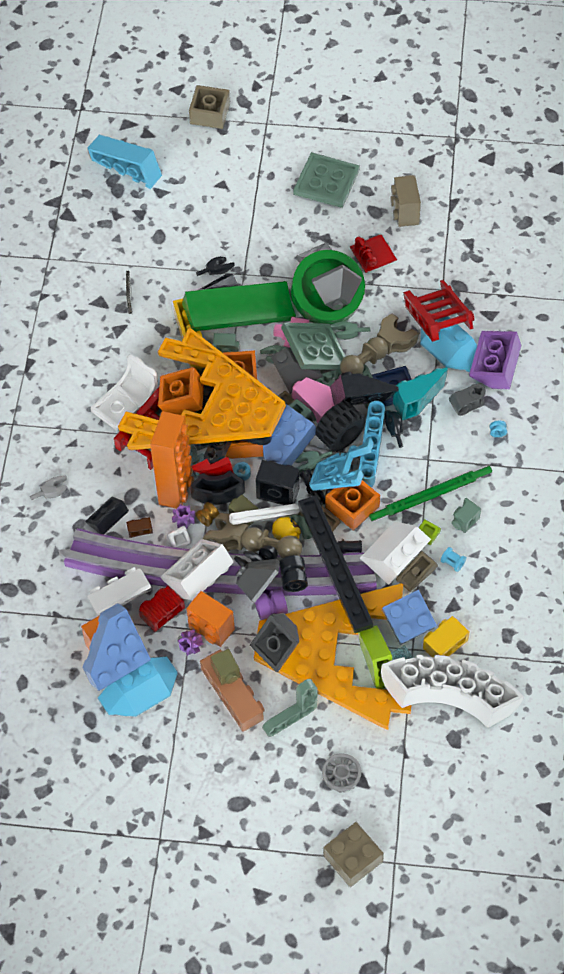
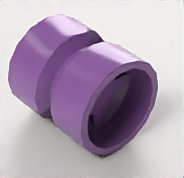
M281 588L270 591L269 595L262 593L255 602L260 620L268 619L272 614L288 613L285 596Z

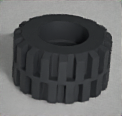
M340 402L323 415L316 427L315 434L332 452H338L351 445L364 429L366 418L350 402Z

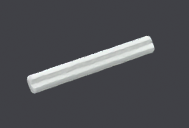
M289 504L231 513L229 515V522L236 525L287 517L293 514L298 515L299 506Z

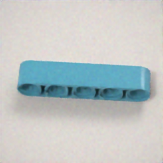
M373 401L368 406L363 444L365 439L371 437L375 445H373L371 453L360 457L359 469L363 473L362 480L370 487L374 486L385 417V406L380 401Z

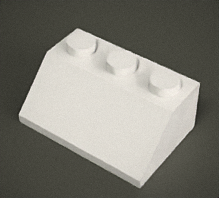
M394 522L360 559L389 585L431 539L417 526Z
M201 539L161 576V579L182 598L193 601L200 591L203 592L207 587L213 585L221 574L227 572L234 561L223 544Z
M133 567L125 572L126 576L120 579L114 577L107 581V586L103 588L98 586L89 591L90 595L87 597L97 616L117 603L123 606L152 590L141 568L136 570Z

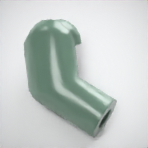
M297 514L291 515L290 518L301 528L303 539L312 538L304 517Z

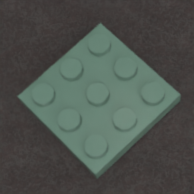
M311 152L294 187L293 195L343 208L360 171V165Z
M284 323L281 329L301 369H340V363L346 356L330 324Z

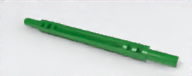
M487 466L474 472L464 473L388 504L384 509L369 514V518L372 522L387 515L397 514L473 483L477 478L492 473V468Z

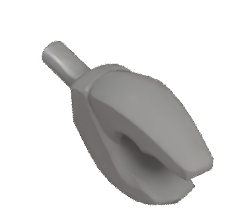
M57 476L49 479L40 487L41 491L31 495L30 499L34 500L40 496H44L45 499L60 496L64 493L67 486H55L66 481L67 476Z

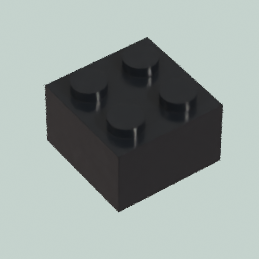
M262 460L255 479L256 499L281 505L295 504L300 489L299 469L292 465L286 466L277 464L274 461Z

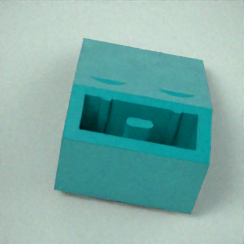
M447 367L437 368L429 374H420L412 380H404L396 385L399 391L393 396V405L401 416L402 421L419 415L445 385L448 372Z

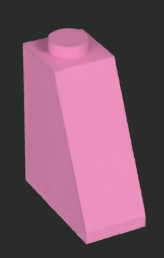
M306 377L302 381H297L292 387V398L294 400L298 399L315 415L317 423L334 406L331 389L327 385Z

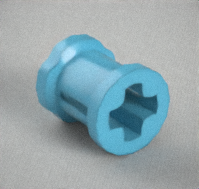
M448 547L443 553L440 562L449 564L454 568V571L458 572L465 564L467 558L465 556L461 557L451 547Z

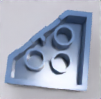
M286 404L272 434L271 442L263 445L264 459L286 466L292 465L316 435L314 423Z
M119 603L100 613L99 624L96 633L93 634L87 660L84 661L82 667L89 682L98 691L151 660L127 609Z

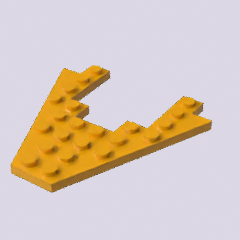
M189 328L182 341L165 337L158 350L159 356L205 368L199 380L201 384L214 387L201 414L183 410L181 414L185 416L186 424L188 425V445L272 436L286 407L285 401L193 329ZM125 412L118 428L120 431L133 434L127 444L128 449L151 448L150 443L159 420Z
M400 583L361 594L371 618L387 620L382 608L402 598L403 584ZM340 600L285 614L297 626L299 643L277 673L298 684L306 679H311L317 686V694L387 730L389 728L390 712L411 714V705L401 708L386 689L352 686L354 667L334 665L338 633L354 634ZM267 619L259 621L257 634ZM255 651L254 661L273 670Z

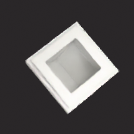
M185 526L167 534V540L171 547L183 548L191 544Z

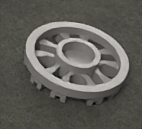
M335 754L324 763L322 776L324 782L331 790L339 792L350 791L360 781L361 767L359 762L351 755ZM341 758V764L337 765L334 759ZM345 759H349L347 765L344 764ZM354 763L356 768L350 769L349 766ZM326 771H332L333 774L326 776ZM352 778L355 781L351 784L348 779ZM344 781H346V783H347V786H346V787H344V784H343ZM340 782L341 786H335V783Z

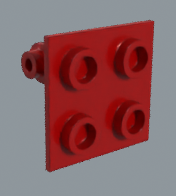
M382 234L367 240L358 236L355 238V244L350 246L365 273L397 261Z

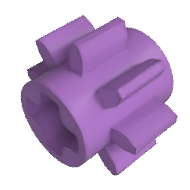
M180 504L177 509H173L174 516H172V522H177V528L185 526L188 529L190 524L195 523V511H190V505L182 506Z
M195 629L182 632L181 636L183 638L178 640L180 650L186 652V655L200 652L199 647L204 645L201 634L196 633Z

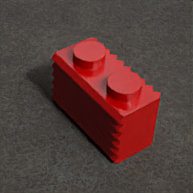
M167 585L166 588H160L151 600H145L138 609L139 616L156 632L185 609V603Z

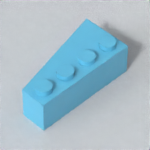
M98 135L87 148L92 161L110 170L113 167L118 174L123 176L127 174L133 177L132 180L137 183L140 181L146 183L145 187L149 189L162 176L155 154L149 148L103 135Z

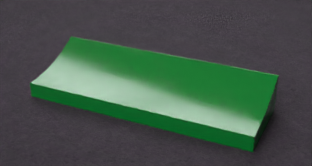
M287 281L186 291L182 301L189 324L194 331L291 321L292 317H296Z

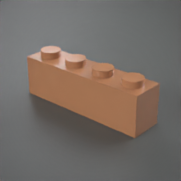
M219 649L200 660V667L242 732L264 720L263 712L265 709L260 701L256 702L251 687L249 685L245 686L241 673L235 682L221 685L211 666L210 658L222 652Z

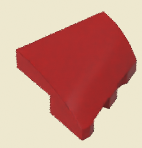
M228 456L211 465L208 459H205L191 466L194 472L204 473L208 476L224 475L229 470L233 472Z

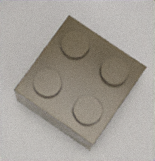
M196 85L189 108L190 124L223 129L230 107V90Z
M415 175L394 177V185H391L393 196H390L391 206L395 208L393 210L394 220H397L398 227L419 225L421 201Z
M357 822L353 823L323 847L324 858L350 888L383 862L384 853Z

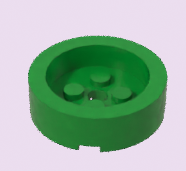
M321 250L305 257L296 268L291 282V298L295 308L305 319L312 323L332 325L348 320L357 311L365 293V279L358 264L348 255L335 250ZM344 265L359 275L362 281L350 304L343 306L342 309L333 310L324 304L312 283V279Z

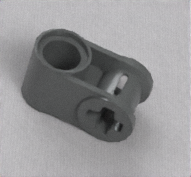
M473 384L468 388L453 393L449 397V402L459 416L465 415L485 404V387L481 384Z

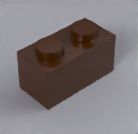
M150 517L126 522L129 538L153 533Z

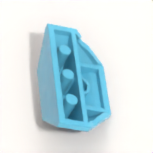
M447 316V317H444V318H441V319H438V320H435V321L441 322V321L448 320V319H451V318H450L449 316ZM456 324L441 329L438 332L439 340L432 342L421 328L420 344L439 362L448 368L470 372L477 345L466 331Z
M168 657L151 658L149 662L108 685L100 694L98 700L108 715L136 717L171 696L178 672Z

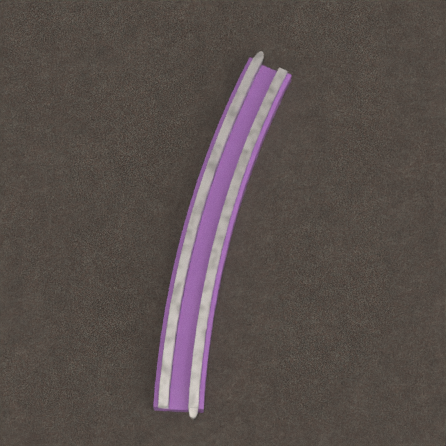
M77 528L73 535L74 541L70 550L61 549L59 550V555L64 558L65 567L112 578L118 577V579L126 576L125 572L133 567L136 570L141 568L150 585L166 587L167 584L161 579V576L190 549L137 542ZM365 552L343 554L359 592L366 593L377 590L374 571L360 559ZM228 553L234 563L227 572L221 574L215 580V583L204 591L245 594L236 584L238 577L236 573L241 566L234 560V557L238 556L248 562H251V559L244 554ZM278 555L277 557L279 561L283 559L280 557V555ZM300 555L305 561V573L307 574L308 581L306 589L299 592L284 591L279 567V573L263 592L269 595L270 591L281 588L284 596L337 595L320 555Z

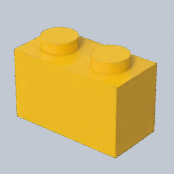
M451 616L448 620L444 619L434 632L430 631L423 638V649L431 657L435 655L451 656L468 641L470 631L454 616Z

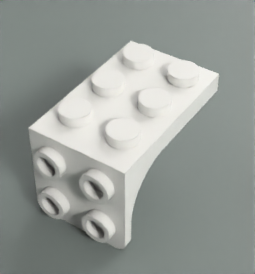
M129 354L127 356V369L123 377L91 407V412L119 432L118 425L125 412L135 414L158 388L156 371L152 367H147L143 364L140 358Z

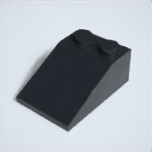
M352 372L342 373L330 386L334 406L344 401L350 402L352 405L368 404L373 401H388L399 391L397 386L359 373L352 374Z

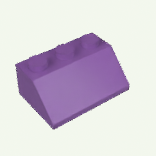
M481 331L469 376L492 389H510L522 346L518 333L514 331Z

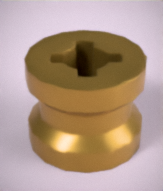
M206 502L203 505V509L198 510L195 514L202 524L209 527L212 524V520L216 519L220 513L214 505Z

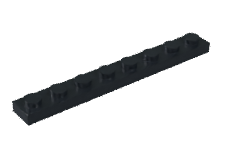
M317 496L298 501V506L354 634L373 628V621Z

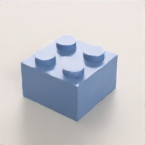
M419 590L382 608L400 645L437 626Z

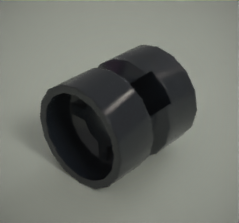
M293 555L281 559L279 567L280 574L282 575L283 590L299 592L306 589L308 581L307 574L305 573L304 558Z

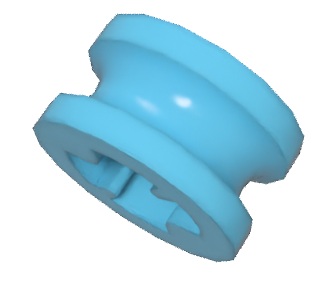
M501 420L492 422L489 426L491 436H505L507 434L506 422Z
M238 462L233 468L234 474L244 481L249 479L251 472L248 463ZM243 469V471L245 470V473L241 474V472L239 473V470Z

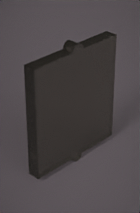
M126 271L127 307L129 314H132V285L130 271Z

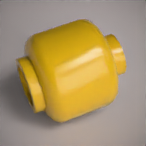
M280 517L273 523L272 534L277 540L288 535L300 538L301 528L290 517Z

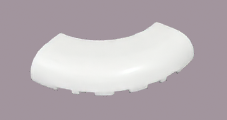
M417 655L416 658L410 659L402 657L384 663L381 666L383 683L401 708L423 702L444 703L472 714L487 728L510 716L524 699V696L506 680L503 682L495 677L494 672L490 670L487 672L477 668V664L462 660V662L451 660L449 656L435 655L434 657H423V655Z

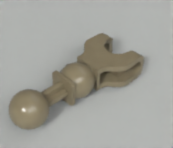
M390 314L382 319L377 337L371 338L367 343L363 344L361 354L358 356L348 355L342 359L340 370L342 373L362 374L364 364L368 361L376 364L377 360L384 358L386 354L407 352L417 343L419 333L414 329L406 332L397 330L399 318L394 314Z
M220 513L215 519L218 531L209 530L203 537L204 540L217 541L215 543L223 544L227 552L234 549L242 550L243 547L248 551L257 552L263 546L271 545L278 551L281 558L293 555L300 556L302 553V544L297 537L288 535L280 540L269 538L268 530L266 529L263 532L257 527L248 528V525L243 523L233 525L229 522L230 514Z

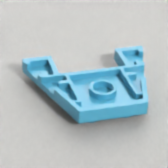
M371 437L365 439V443L358 447L356 445L351 446L346 453H341L340 455L338 452L318 462L309 484L311 489L314 491L359 486L363 473L360 469L349 472L353 458L371 453L374 444Z

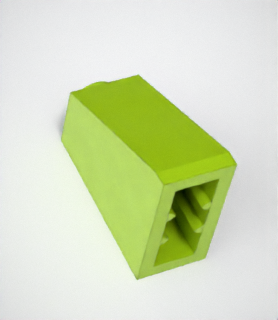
M376 625L373 628L358 632L360 647L374 686L377 689H383L386 687L381 676V666L392 661V654Z

